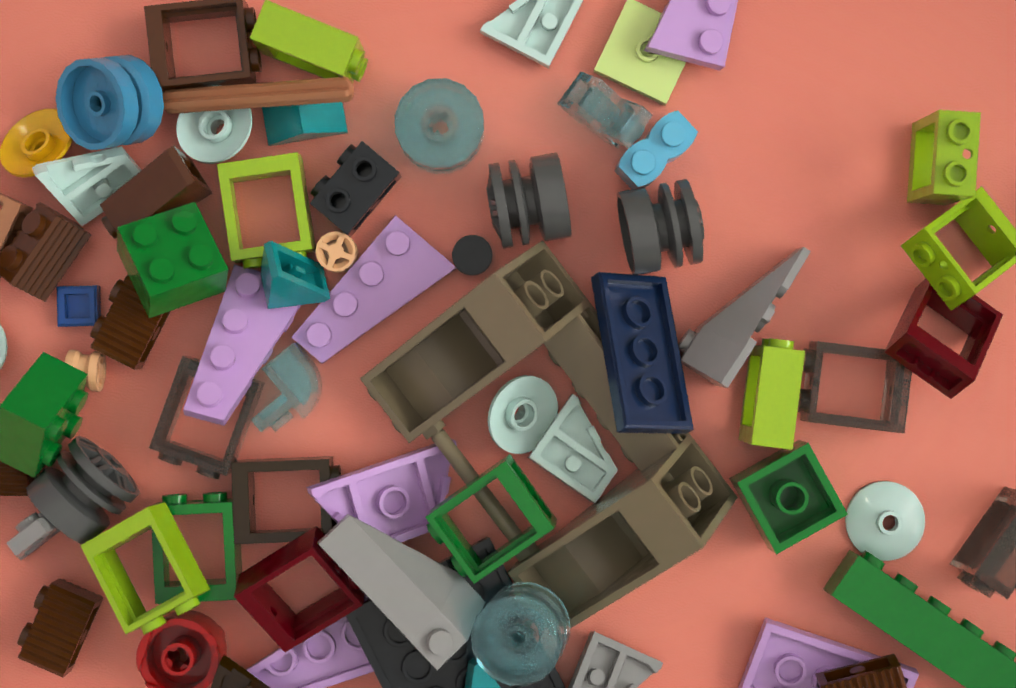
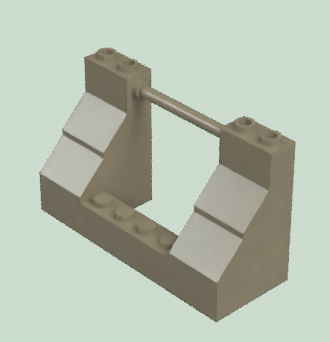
M542 240L490 275L360 379L367 387L370 396L380 404L392 420L395 429L405 437L408 443L421 434L426 439L431 437L432 441L464 483L468 484L479 475L446 431L442 429L446 425L441 419L542 344L546 346L552 361L562 367L571 379L577 394L587 400L596 412L599 423L612 433L621 445L624 456L638 468L558 533L538 546L534 542L515 555L518 561L507 573L513 579L516 588L525 595L538 612L541 621L557 637L701 550L738 497L689 432L686 434L617 433L597 311ZM487 485L473 494L508 541L522 532Z

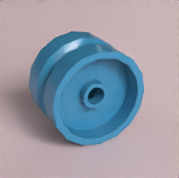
M119 55L79 59L68 65L58 80L55 97L58 117L65 132L71 139L88 150L118 147L119 145L142 143L152 137L161 124L164 109L162 88L155 72L143 60L137 57Z

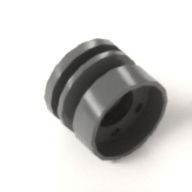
M557 152L531 157L530 176L521 177L515 160L509 161L511 179L503 181L499 163L488 164L489 178L486 190L493 228L501 239L503 249L513 247L511 229L519 228L523 245L529 244L530 225L538 224L544 241L571 237L569 207Z
M687 179L677 180L674 183L675 200H673L667 183L659 185L658 203L652 204L650 196L644 187L617 193L621 234L627 261L633 276L660 271L661 252L667 251L675 268L683 265V248L691 265L703 261V220L699 204L694 198Z
M77 436L68 444L70 452L64 450L57 456L58 464L63 472L53 467H47L26 489L27 495L34 506L50 523L69 538L84 544L101 534L110 525L109 517L104 509L119 515L126 508L124 501L131 503L140 494V491L132 477L114 456L87 438Z

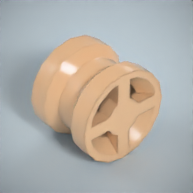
M337 231L329 232L322 236L315 250L316 258L320 265L328 271L335 273L348 271L357 261L359 254L354 240L345 233Z
M69 350L65 357V363L87 373L85 387H88L91 391L100 392L103 389L106 376L105 355L98 351L85 355L79 350Z

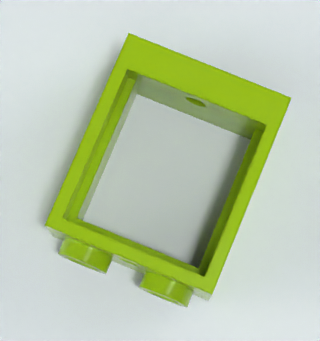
M264 1L250 36L251 41L262 54L321 78L348 77L350 81L356 80L360 82L366 70L368 59L364 58L365 51L359 37L271 1Z
M937 110L912 123L907 203L949 205L975 197L980 112ZM965 149L971 153L969 159L963 157L962 153Z
M298 152L217 164L231 261L236 263L242 262L243 269L258 268L262 266L264 246L243 249L234 183L291 175L300 241L280 243V245L307 257V253L315 252L316 245L303 158Z
M981 186L976 190L975 197L960 201L908 239L901 247L948 308L953 310L977 294L1016 263V229ZM954 219L992 266L973 281L969 279L935 235L937 231ZM991 225L995 227L996 231L991 229Z
M762 338V345H755L750 353L738 440L751 445L793 450L805 351L793 349L794 341Z
M166 502L149 506L80 545L125 634L141 628L145 635L167 623L164 615L175 610L179 616L200 605L197 597L211 590ZM153 529L184 591L146 612L115 549Z

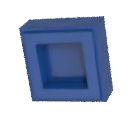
M57 286L58 327L94 326L97 319L101 316L100 286Z

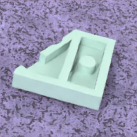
M516 0L503 13L492 21H487L483 24L480 34L549 69L584 0Z
M122 146L39 163L32 167L35 176L81 226H84L104 212L100 204L141 171V168Z
M572 394L528 458L590 502L596 503L618 469L609 453L604 449L600 436L595 427L591 425L580 405L579 398Z

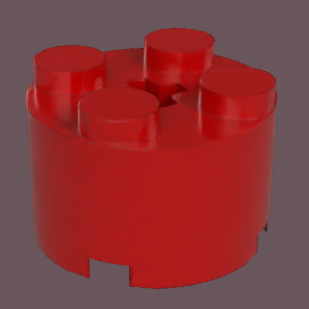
M189 610L179 616L176 612H172L164 617L167 622L166 624L142 637L136 654L138 671L141 672L146 682L145 685L148 688H207L214 680L223 655L227 654L224 630L213 619L201 612ZM179 648L186 650L185 655L189 658L185 662L180 660V653L177 651Z

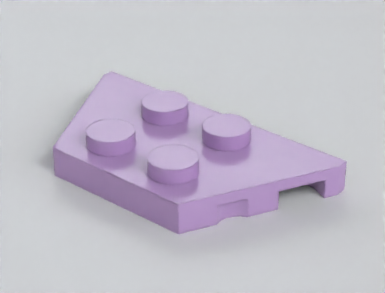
M432 444L308 486L307 491L336 523L349 514L395 540L404 542L429 533L427 529L429 522L425 517L449 493L451 477L448 476L450 463L438 447Z

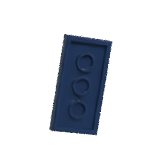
M596 273L591 277L617 433L686 434L694 430L666 277Z

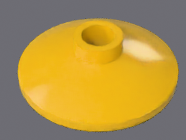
M42 109L32 112L19 120L6 134L0 148V161L10 174L16 177L35 176L32 169L33 166L39 163L62 159L66 154L72 139L65 132L58 117L57 109Z

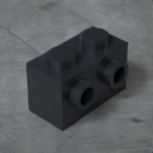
M363 141L357 147L351 144L337 160V164L341 167L331 178L325 175L311 191L314 199L310 204L349 237H352L402 177L399 171Z

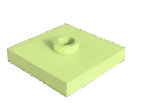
M627 0L593 72L665 106L686 62L644 51L659 23L662 13L635 0Z

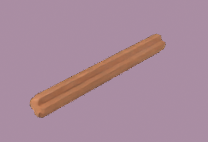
M348 77L168 89L162 92L163 110L173 114L349 102L354 97L353 81H350Z

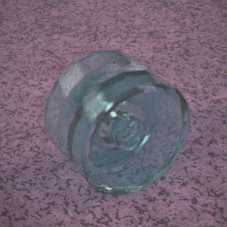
M447 78L427 79L412 86L401 98L395 113V134L405 156L415 166L433 174L453 173L466 167L479 153L484 139L483 111L476 96L463 84ZM437 122H444L447 125L448 131L440 134L437 130L434 133L433 126Z
M533 582L511 584L500 589L476 616L471 631L473 654L479 666L492 679L509 686H528L544 679L558 663L571 635L570 616L562 600L550 589Z

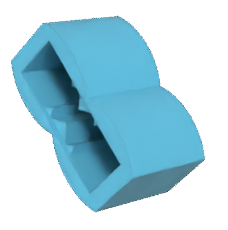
M679 111L671 112L654 125L646 139L633 144L624 153L615 168V172L630 189L645 188L661 174L666 164L679 158L692 145L698 131Z

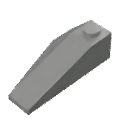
M805 247L796 249L699 325L695 332L688 329L678 343L679 351L681 352V363L715 386L728 388L757 341L751 338L753 332L758 333L765 324L769 323L775 313L776 306L772 304L775 297L782 298L788 291L811 251Z
M349 514L317 542L436 670L468 641L485 605V601L457 571L442 565Z

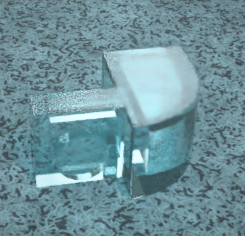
M581 71L557 103L578 123L616 148H619L621 145L629 149L633 142L643 134L645 126L653 116L642 105L621 98L602 79Z
M292 343L261 368L282 394L251 419L260 432L267 430L269 427L274 432L278 431L294 417L290 413V410L293 408L302 419L308 417L315 410L322 392L320 372L304 349L298 343Z

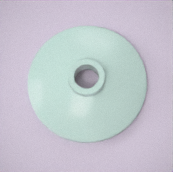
M251 108L179 113L176 124L178 142L183 151L198 162L206 164L224 162L235 156L246 144L252 129ZM224 124L222 130L216 134L217 128Z
M523 375L511 379L499 389L488 411L489 433L498 447L512 454H524L533 451L558 414V401L553 388L539 377Z
M878 481L868 484L853 496L846 510L848 515L845 516V527L852 544L861 553L867 551L881 561L896 560L907 555L918 545L924 533L925 513L920 500L910 489L895 482ZM892 515L895 519V525L893 528L885 530L883 519L886 516Z

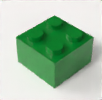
M196 202L117 227V252L148 318L225 292L229 269Z
M43 352L0 404V461L33 478L37 477L45 465L51 467L61 452V443L66 437L72 439L81 426L83 418L78 415L88 398V393L84 391L88 374Z
M797 440L793 443V450L781 449L729 478L765 544L775 554L784 551L848 515L811 446L805 441Z

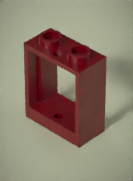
M925 279L915 288L884 352L952 399L975 381L1003 314L976 295L950 310L928 280ZM926 305L968 334L960 355L917 325Z
M317 526L240 573L236 585L234 598L284 652L289 651L363 606L365 593L317 543L325 536ZM312 555L340 588L298 614H295L267 582Z

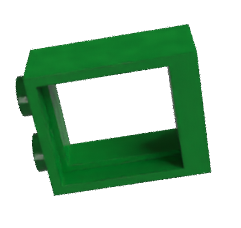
M510 454L433 507L425 517L429 522L427 529L433 539L438 544L444 542L453 555L451 562L457 572L464 578L468 576L473 584L555 528L557 523L555 515ZM498 478L531 526L481 560L447 513Z
M227 492L203 493V500L187 501V494L163 495L162 502L154 505L166 502L172 515L223 514L226 578L205 579L211 590L197 598L199 602L236 600L234 593L239 574L242 573L241 544H234L232 498L227 499ZM152 529L155 604H162L182 593L184 589L180 581H170L169 560Z

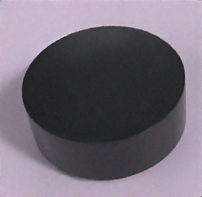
M468 235L462 237L453 248V262L463 274L470 276L479 275L485 272L491 264V247L480 236Z

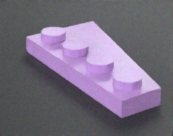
M669 0L644 51L720 71L725 67L738 0Z
M395 215L329 292L331 299L321 302L291 338L318 361L324 363L409 301L426 291L440 279L457 269V267Z
M234 264L183 408L184 415L225 426L252 385V380L262 364L265 365L273 353V348L283 332L286 333L294 321V316L301 305L268 309L260 271L249 268L243 269L242 266Z
M364 594V602H365V601L369 600V598ZM346 616L289 651L284 652L281 648H278L245 669L270 688H327L374 672Z
M765 617L738 688H819L815 676L816 673L881 656ZM900 663L906 687L914 688L919 676L916 668Z

